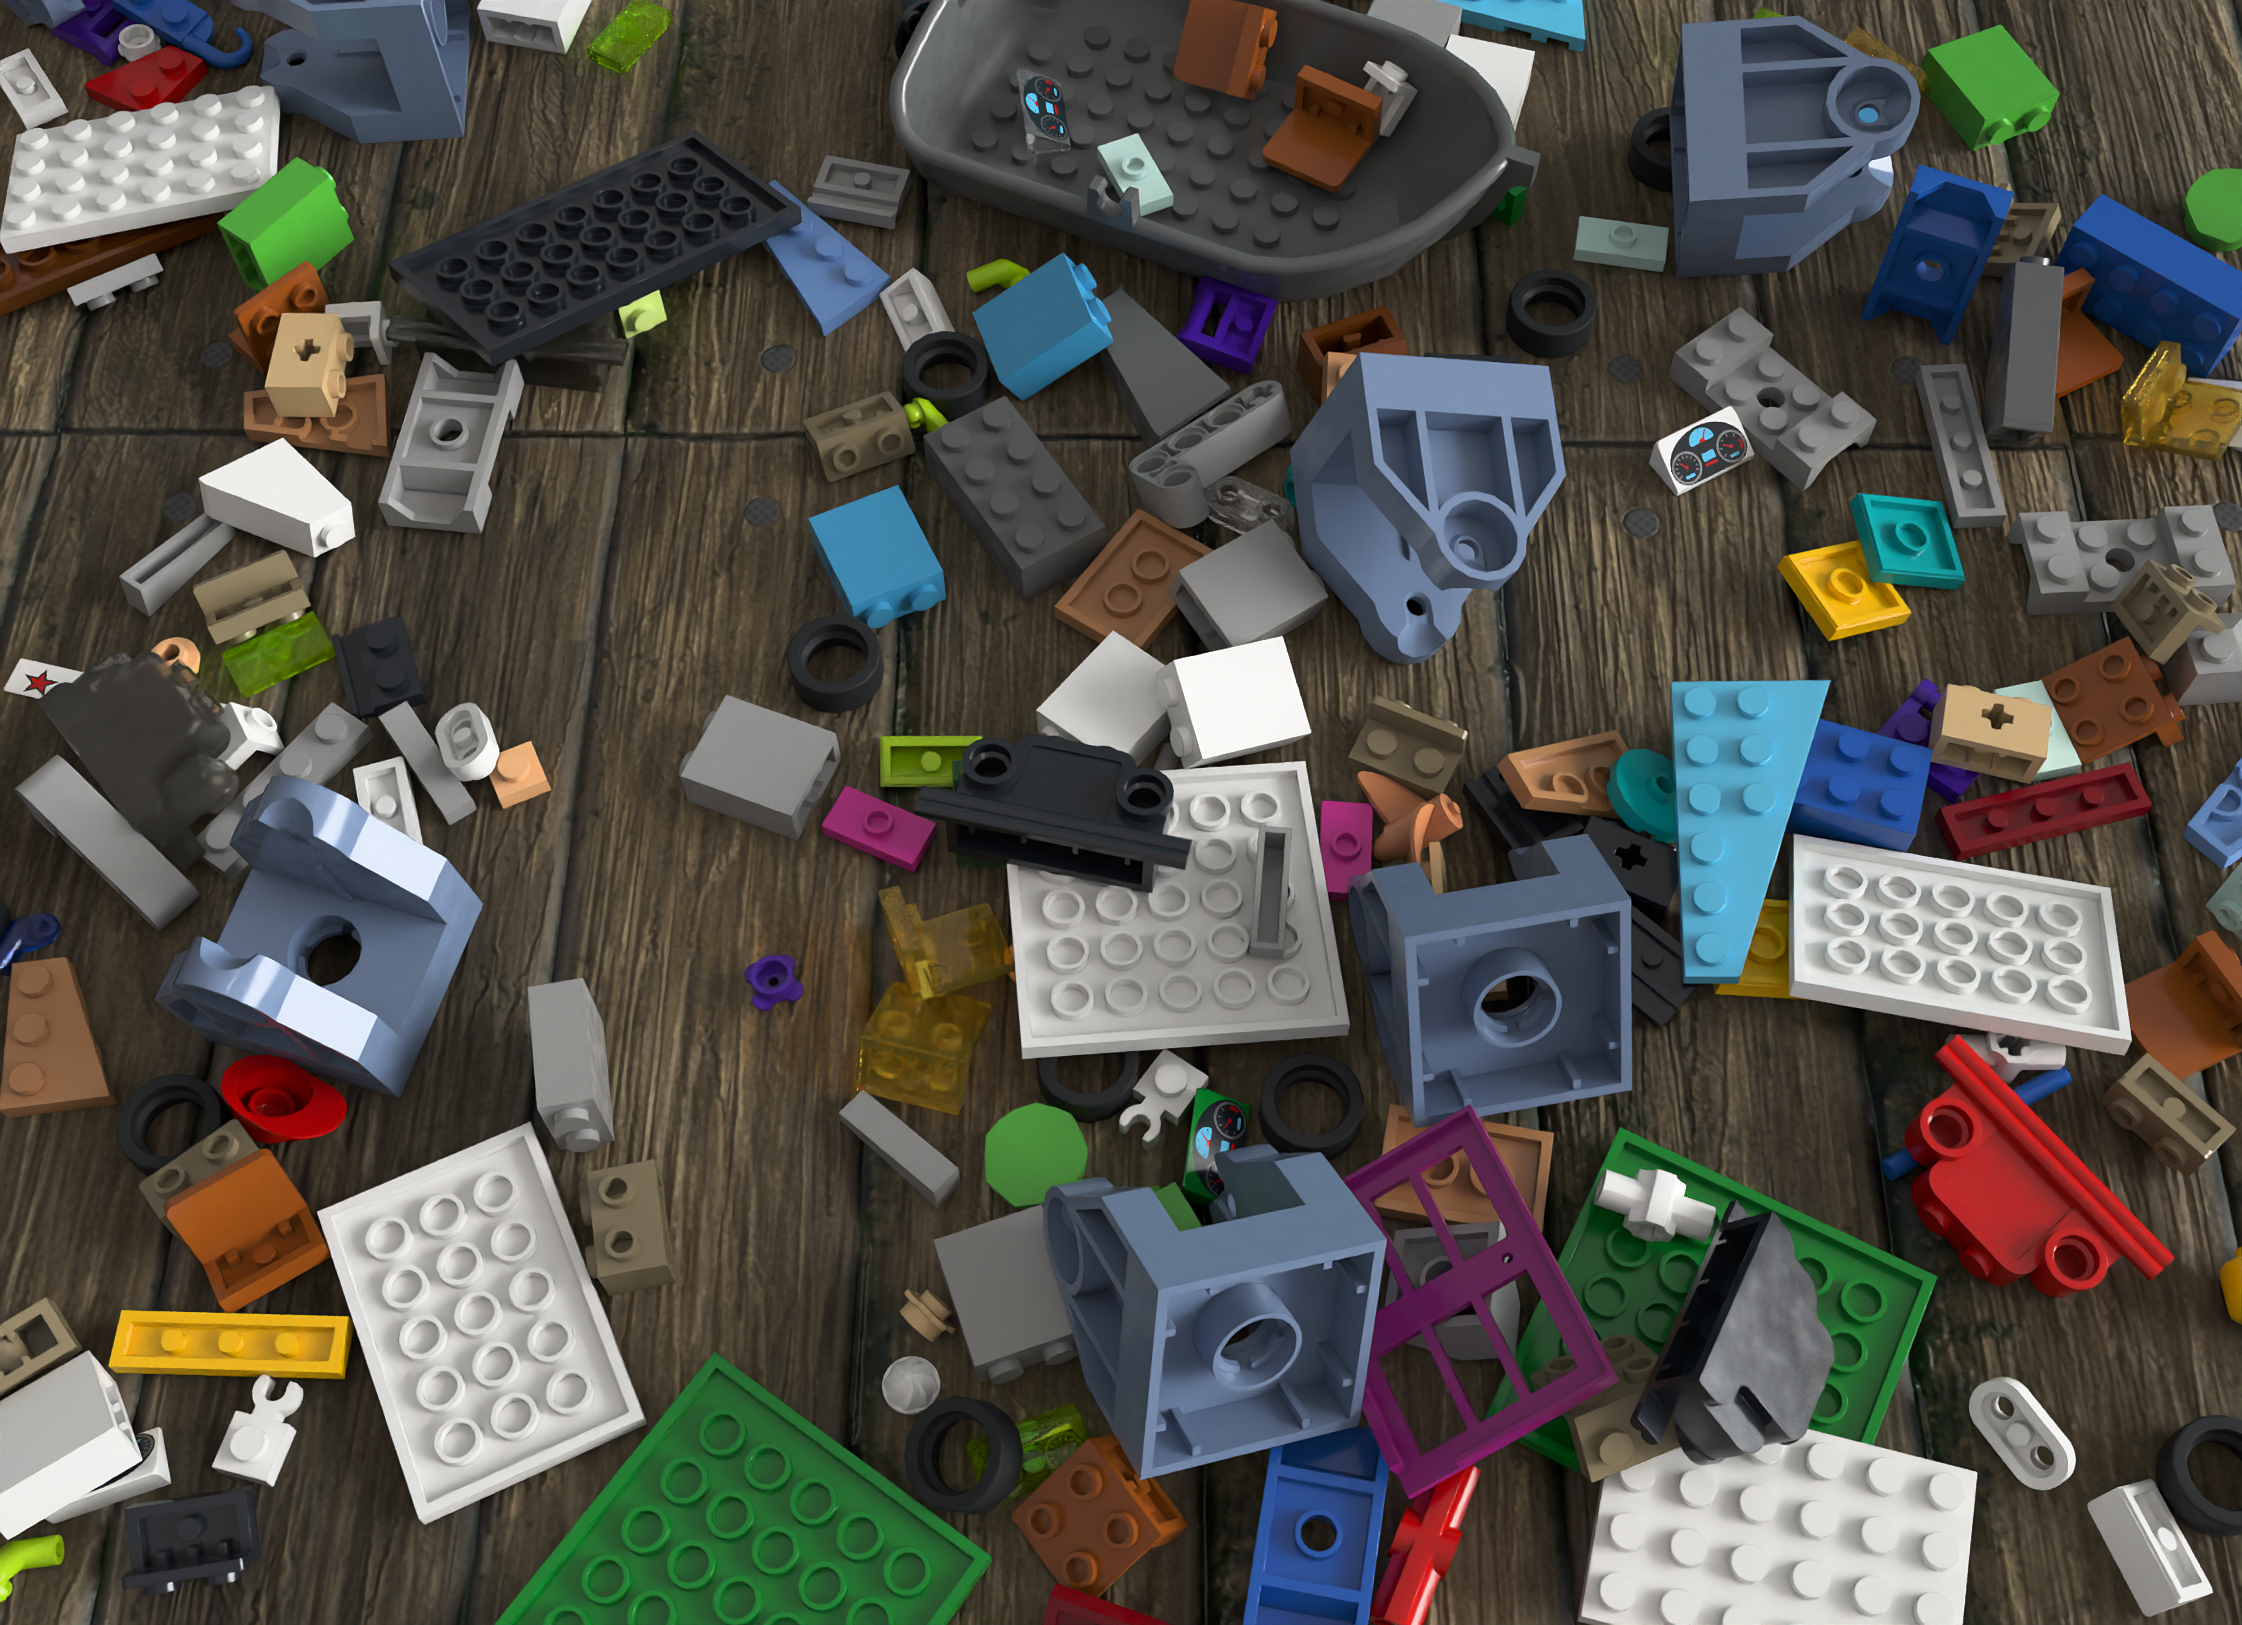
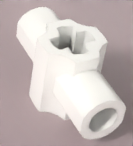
M1989 1032L1988 1034H1958L2006 1084H2010L2022 1070H2060L2065 1065L2066 1047L2062 1044ZM1950 1034L1946 1039L1945 1045L1957 1034Z
M1605 1169L1599 1179L1594 1196V1205L1625 1215L1623 1227L1628 1229L1632 1236L1649 1242H1670L1675 1233L1705 1242L1711 1232L1716 1213L1714 1206L1685 1197L1686 1185L1677 1179V1175L1659 1169H1640L1635 1174L1634 1179Z

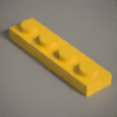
M121 1310L108 1367L116 1373L243 1377H260L264 1374L269 1377L345 1379L354 1322L349 1316Z

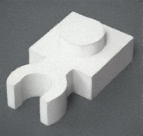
M1163 1049L1133 1088V1097L1140 1101L1141 1104L1130 1106L1122 1113L1119 1121V1132L1125 1135L1130 1127L1137 1122L1147 1124L1150 1129L1142 1138V1147L1147 1150L1151 1149L1160 1139L1161 1122L1163 1119L1166 1118L1178 1126L1194 1105L1196 1089L1207 1088L1209 1076L1169 1050Z
M264 1374L257 1379L252 1390L255 1408L252 1414L235 1411L212 1465L216 1471L259 1484L274 1486L296 1434V1430L291 1425L283 1423L285 1417L294 1413L302 1402L303 1389L297 1383L289 1382L284 1396L279 1400L270 1401V1395L274 1390L276 1382Z

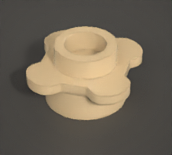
M910 1289L904 1292L909 1301L900 1310V1313L921 1335L934 1342L945 1330L953 1334L956 1328L947 1320L952 1310L935 1293L929 1289L922 1295L917 1291L914 1293Z

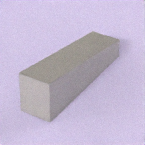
M203 513L119 576L128 603L150 617L237 534L235 527L212 519L206 513Z
M407 701L379 716L388 737L401 756H404L409 768L449 826L477 810L473 799L461 781L444 764L440 750Z
M1259 826L1249 956L1283 958L1292 828Z
M865 1090L856 1095L839 1112L840 1120L936 1208L961 1185L959 1168Z

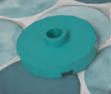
M1631 749L1627 751L1608 770L1610 780L1606 783V790L1615 812L1628 827L1640 834L1645 830L1649 834L1655 835L1651 839L1653 841L1676 843L1673 762L1664 755L1648 749Z

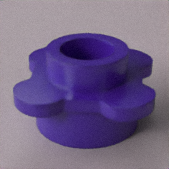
M786 954L766 956L746 968L744 978L747 983L752 985L754 991L752 1003L756 1009L768 1011L776 1003L785 1000L796 1002L802 997L804 988L802 983L795 979L793 971L796 964L791 956ZM772 979H777L779 981V983L776 986L769 985V982Z

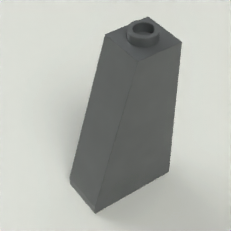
M2024 256L2020 258V262L2016 261L2003 270L1981 413V422L1985 437L1988 440L2027 444L2052 432L2064 267L2049 265L2050 260L2048 258Z
M1123 289L1117 290L1107 298L1100 299L1111 316L1112 321L1107 324L1114 343L1095 354V357L1147 450L1230 399L1231 387Z

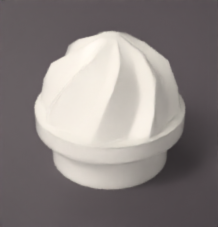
M916 1356L901 1358L891 1364L884 1374L882 1381L883 1395L888 1405L896 1412L904 1415L920 1414L936 1402L939 1396L940 1378L938 1372L924 1358Z

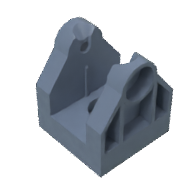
M229 0L232 5L243 10L263 12L293 27V29L283 30L269 37L264 42L260 83L262 86L269 85L275 87L281 100L280 110L286 113L303 114L359 144L464 137L472 12L468 0Z
M1800 16L1682 24L1669 108L1676 278L1787 272L1848 224L1866 220L1880 211L1889 197L1893 184L1894 173L1890 155L1904 145L1919 112L1921 95L1917 82L1909 71L1890 59L1869 57ZM1864 108H1872L1878 113L1879 117L1874 122L1866 123L1859 118L1858 113ZM1861 169V173L1858 176L1850 177L1856 171Z
M1359 352L1290 449L1302 556L1358 619L1363 636L1374 651L1389 661L1405 665L1426 661L1453 637L1461 622V606L1472 589H1490L1494 593L1519 569L1526 556V541L1529 533L1566 476L1549 366ZM1414 600L1422 606L1423 614L1416 616L1410 613L1406 606L1407 601Z
M273 776L269 779L263 793L248 802L229 842V845L252 869L217 944L204 937H196L189 950L175 955L155 1001L205 1040L254 1055L268 1054L282 1057L304 1070L400 1099L483 903L447 858L370 815L355 802L328 788L303 779L289 776ZM352 933L351 936L361 946L359 961L351 973L340 981L326 986H318L311 980L308 972V959L312 951L322 941L331 936Z
M1588 834L1540 841L1534 846L1510 850L1508 856L1513 874L1517 879L1514 882L1435 894L1419 862L1372 869L1366 874L1348 878L1347 902L1352 937L1363 971L1382 1055L1415 1128L1435 1125L1469 1104L1474 1108L1478 1116L1481 1117L1632 1090L1631 898ZM1525 975L1532 977L1535 990L1530 998L1519 1007L1503 1013L1483 1011L1481 1003L1486 994L1495 985L1515 976Z
M1257 1144L1217 1152L1214 1155V1159L1225 1189L1219 1197L1209 1203L1213 1224L1184 1231L1177 1229L1151 1187H1114L1106 1177L1097 1176L1052 1185L1047 1190L1043 1205L1046 1245L1053 1270L1061 1286L1085 1381L1140 1480L1359 1426L1387 1239L1321 1152L1278 1153L1270 1144ZM1247 1326L1248 1337L1242 1341L1225 1346L1227 1341L1237 1331Z

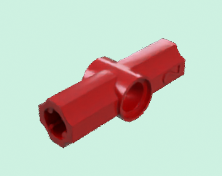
M1473 1464L1417 1495L1412 1507H1406L1387 1554L1390 1562L1370 1609L1369 1621L1373 1624L1423 1625L1432 1603L1431 1599L1438 1581L1443 1582L1463 1532L1459 1530V1527L1481 1473V1470Z

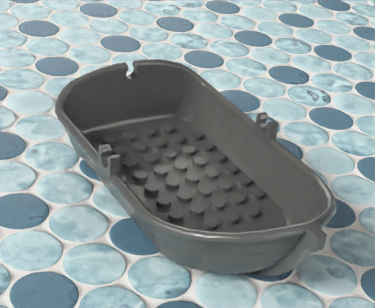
M931 0L919 20L893 74L888 101L891 121L897 139L907 150L913 165L921 175L937 188L1199 279L1209 276L1283 303L1326 298L1390 276L1432 244L1462 235L1481 224L1501 203L1509 189L1518 186L1531 188L1537 176L1541 153L1516 146L1517 137L1507 109L1497 91L1475 68L1450 51L1413 31L1320 0H1234L1277 11L1275 19L1278 24L1277 33L1273 45L1270 48L1268 47L1264 62L1266 76L1260 92H1257L1255 100L1244 99L1217 90L1182 82L1174 77L1173 70L1190 0ZM1369 61L1383 66L1385 61H1390L1408 73L1405 81L1418 90L1390 137L1380 134L1346 183L1337 192H1329L1266 164L1262 160L1263 148L1294 109L1296 76L1305 64L1364 89L1371 78L1363 70L1366 63ZM1037 76L1046 77L1060 87L1069 132L1065 140H1056L1049 137L1030 118L1025 107L1023 92L1027 81ZM1138 133L1173 193V206L1140 216L1139 189L1130 186L1126 189L1122 198L1119 197L1098 159V146Z

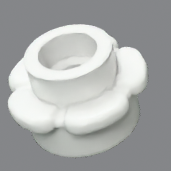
M143 24L130 25L119 34L120 44L118 45V51L129 62L162 49L160 38L154 34L149 26Z

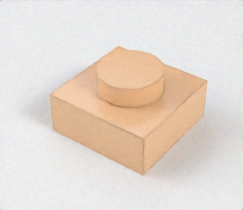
M531 741L500 752L496 766L489 774L503 809L551 790Z

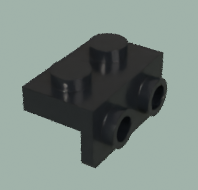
M252 1485L137 1503L124 1509L132 1570L121 1577L123 1590L143 1587L144 1595H158L181 1588L183 1580L204 1577L206 1586L225 1584L242 1578V1571L261 1557Z

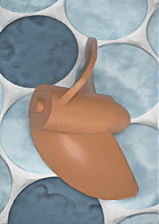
M1360 771L1356 775L1362 790L1386 823L1384 832L1378 836L1372 845V855L1376 860L1386 862L1400 858L1405 860V864L1419 862L1421 866V851L1429 847V842L1440 841L1463 827L1459 806L1444 793L1426 801L1415 792L1384 775Z

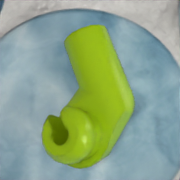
M1001 258L970 270L966 274L971 289L974 293H977L997 284L1008 289L1031 273L1028 269L1008 259Z
M914 398L912 403L902 407L905 410L909 428L916 429L922 425L926 432L930 433L949 423L927 399Z
M61 1535L12 1540L0 1548V1602L6 1600L7 1596L11 1594L12 1584L9 1579L19 1571L55 1566L62 1563L65 1549Z

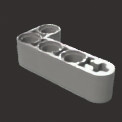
M1273 380L1255 383L1135 457L1129 464V470L1142 509L1175 528H1188L1204 521L1210 513L1204 489L1283 440L1294 429L1282 385Z
M56 754L14 788L24 806L36 820L54 837L58 838L60 836L157 931L160 932L201 896L191 882L59 755Z

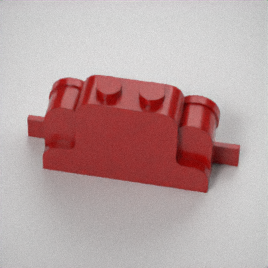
M1958 1034L1932 1056L1955 1082L1940 1096L1924 1106L1905 1130L1904 1140L1909 1154L1915 1161L1928 1167L1913 1181L1910 1191L1911 1199L1918 1209V1216L1923 1224L1933 1233L1943 1235L1959 1252V1259L1962 1265L1972 1275L1979 1279H1984L1993 1285L2004 1286L2028 1274L2032 1284L2041 1293L2054 1298H2064L2098 1285L2105 1277L2107 1269L2122 1255L2148 1281L2156 1277L2174 1260L2175 1257Z

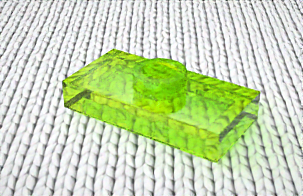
M632 0L587 47L589 59L624 75L673 23L671 11L647 0Z
M312 611L292 622L234 647L221 655L245 699L336 656V653L315 613Z

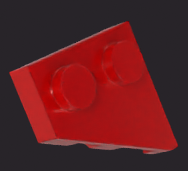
M169 45L90 80L84 87L89 97L117 111L135 112L150 109L165 102L179 103L209 71L203 59Z

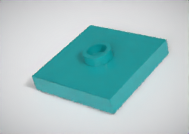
M1857 493L1851 500L1850 507L1871 582L1957 590L1966 581L1943 502Z

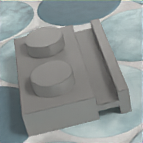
M826 155L813 186V195L807 200L808 208L818 216L894 230L896 225L895 219L897 215H900L912 184L911 170Z
M153 253L67 288V291L75 306L86 303L91 311L116 301L112 293L115 290L129 285L133 293L159 283L155 274L164 270L157 256Z

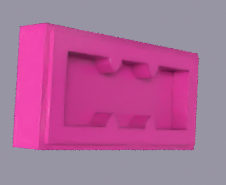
M849 786L844 787L821 825L824 835L913 873L937 834L936 823Z
M1322 800L1319 845L1330 901L1347 902L1348 878L1366 874L1371 870L1372 804Z

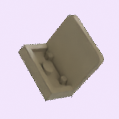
M1613 1335L1600 1341L1621 1381L1561 1414L1568 1422L1581 1473L1591 1483L1681 1447L1676 1435L1675 1421L1672 1417L1660 1443L1656 1445L1646 1443L1641 1437V1432L1633 1428L1630 1423V1418L1659 1357L1634 1336ZM1556 1357L1548 1361L1543 1369L1532 1373L1530 1380L1533 1389L1537 1391L1578 1368L1573 1357Z

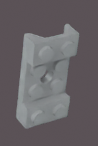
M1739 307L1674 353L1668 377L1712 414L1731 406L1738 415L1751 447L1800 490L1804 491L1812 484L1833 457L1852 443H1856L1860 448L1865 446L1870 439L1877 419L1843 391L1833 398L1827 395L1770 347L1774 334ZM1764 398L1771 399L1777 402L1780 407L1766 408L1758 400Z
M425 352L378 501L388 526L482 533L492 499L488 483L506 420H514L524 387V381L517 360L511 359L504 362L495 374L458 371L435 353ZM450 431L462 432L455 440H439Z
M2211 505L2163 507L2157 518L2070 522L2067 511L2019 513L2007 535L2010 544H2022L2031 576L2027 600L2029 615L2114 612L2110 605L2148 559L2167 569L2171 564H2175L2189 572L2197 580L2193 587L2211 598L2218 607L2223 606L2237 585ZM2106 560H2118L2127 567L2128 571L2119 572L2115 567L2107 564Z

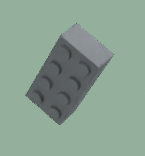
M1006 396L923 436L927 471L1023 602L1084 572L1105 548L1106 526Z

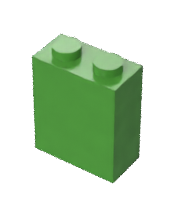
M2001 24L1928 49L1916 79L1919 87L1972 151L1989 145H1998L2011 137L2041 129L2049 121L2051 112L2060 94Z
M296 157L217 223L245 285L257 293L304 261L310 262L318 271L354 240L347 222L349 215L340 204L334 190L336 183L324 168L320 166L313 167L299 157Z

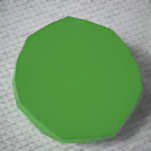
M2213 169L2199 177L2186 192L2182 202L2185 211V227L2191 238L2207 249L2219 252L2234 251L2242 247V169Z
M1035 1102L1014 1109L999 1119L987 1133L984 1151L985 1181L1003 1200L1015 1209L1031 1208L1040 1204L1043 1207L1045 1194L1050 1186L1082 1179L1089 1149L1072 1114L1056 1107Z

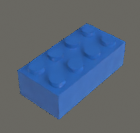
M2103 194L2093 202L2072 226L2054 266L2064 267V276L2084 268L2095 279L2081 310L2195 376L2206 379L2232 348L2242 331V272Z
M1819 719L1784 833L1792 836L1794 833L1906 853L1916 836L1933 749Z

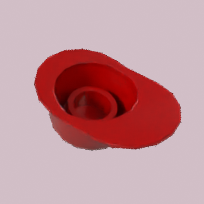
M250 1055L235 1061L224 1071L220 1084L223 1099L231 1107L233 1118L242 1124L252 1140L261 1143H291L298 1140L321 1137L335 1130L344 1121L347 1111L343 1095L335 1088L307 1073L293 1062L273 1055Z

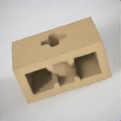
M281 314L264 386L279 417H335L339 398H344L346 392V379L344 375L347 361H352L354 355L353 338L350 333L345 332L338 314Z
M1948 684L1933 710L1928 748L1933 749L1931 762L2030 784L2047 759L2052 706L2034 703L2023 697L2011 698L1984 692L1973 686Z

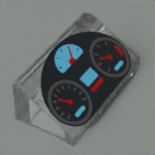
M1016 69L1017 90L1027 155L1070 151L1071 144L1060 80L1026 69Z

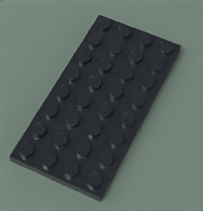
M693 130L388 263L391 279L493 367L502 362L509 361L538 345L550 342L554 338L581 325L591 323L596 318L622 306H627L654 291L666 288L697 271L707 269L710 265L734 254L741 253L770 237L780 235L783 231L802 223L801 207L699 132Z

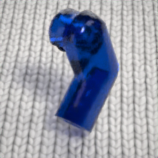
M37 913L13 920L0 937L1 975L9 976L12 963H18L24 953L47 947L59 938L61 925L53 914Z

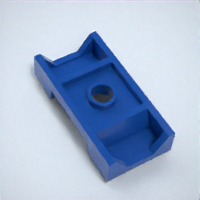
M1919 164L1861 319L1871 321L1893 309L1929 320L1940 343L1950 346L2004 224L2014 192ZM1922 261H1935L1942 265V267L1932 268Z
M1370 1426L1352 1427L1270 1448L1242 1625H1368L1389 1467ZM1313 1520L1323 1521L1333 1529L1335 1543L1327 1550L1314 1551L1304 1544L1301 1538L1302 1527Z

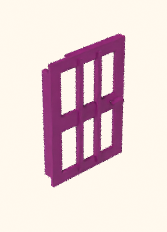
M1470 1104L1342 1179L1386 1237L1387 1243L1384 1257L1403 1294V1297L1376 1312L1362 1410L1389 1469L1398 1476L1409 1499L1423 1493L1621 1381L1483 1123ZM1462 1149L1466 1153L1509 1235L1467 1260H1464L1421 1175L1425 1170ZM1410 1180L1453 1266L1450 1270L1417 1289L1414 1288L1373 1203L1377 1198ZM1508 1256L1509 1259L1506 1263H1504L1505 1258ZM1526 1273H1529L1578 1368L1533 1393L1484 1297ZM1470 1305H1473L1520 1399L1482 1422L1479 1421L1434 1329L1435 1325ZM1422 1334L1468 1429L1422 1455L1378 1361L1379 1357Z

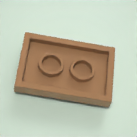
M1138 508L1054 606L1055 618L1099 644L1114 630L1146 652L1180 610L1168 593L1177 572L1214 550Z
M1389 1103L1381 1156L1433 1125L1415 1128L1405 1106ZM1481 1120L1542 1233L1554 1133ZM1463 1149L1421 1173L1447 1226L1501 1221ZM1410 1180L1373 1202L1378 1214L1381 1216L1432 1225Z

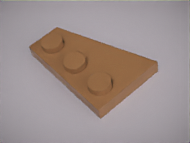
M385 373L346 378L345 396L338 400L335 417H279L266 389L244 392V431L250 441L273 443L284 438L291 446L392 458L390 385Z
M1617 730L1510 753L1497 765L1498 770L1523 809L1621 819L1615 812L1606 790V783L1610 780V774L1608 773L1610 766L1621 755L1629 751Z
M66 957L12 963L0 1093V1111L7 1118L117 1104L113 1088L108 1084L103 1068L105 1063L100 1047L95 1043L89 1024L90 1016L75 968Z

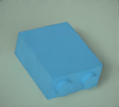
M1063 252L972 312L999 381L1022 401L1114 343L1107 324L1112 321L1111 316L1101 300L1095 297L1092 292L1097 287L1092 274L1083 263L1076 266Z
M898 485L808 518L813 546L848 616L867 624L870 628H880L895 618L916 610H927L937 602L946 599L943 570Z

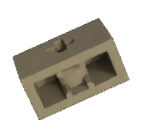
M46 1297L0 1324V1401L84 1351V1348L56 1303Z

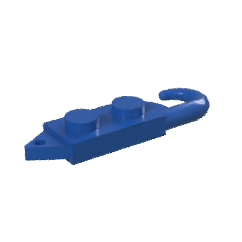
M111 0L114 9L138 24L149 26L154 34L183 51H189L212 66L221 69H233L244 64L253 52V41L249 33L240 27L235 30V33L242 42L238 51L223 53L210 45L215 33L213 20L206 11L188 0Z

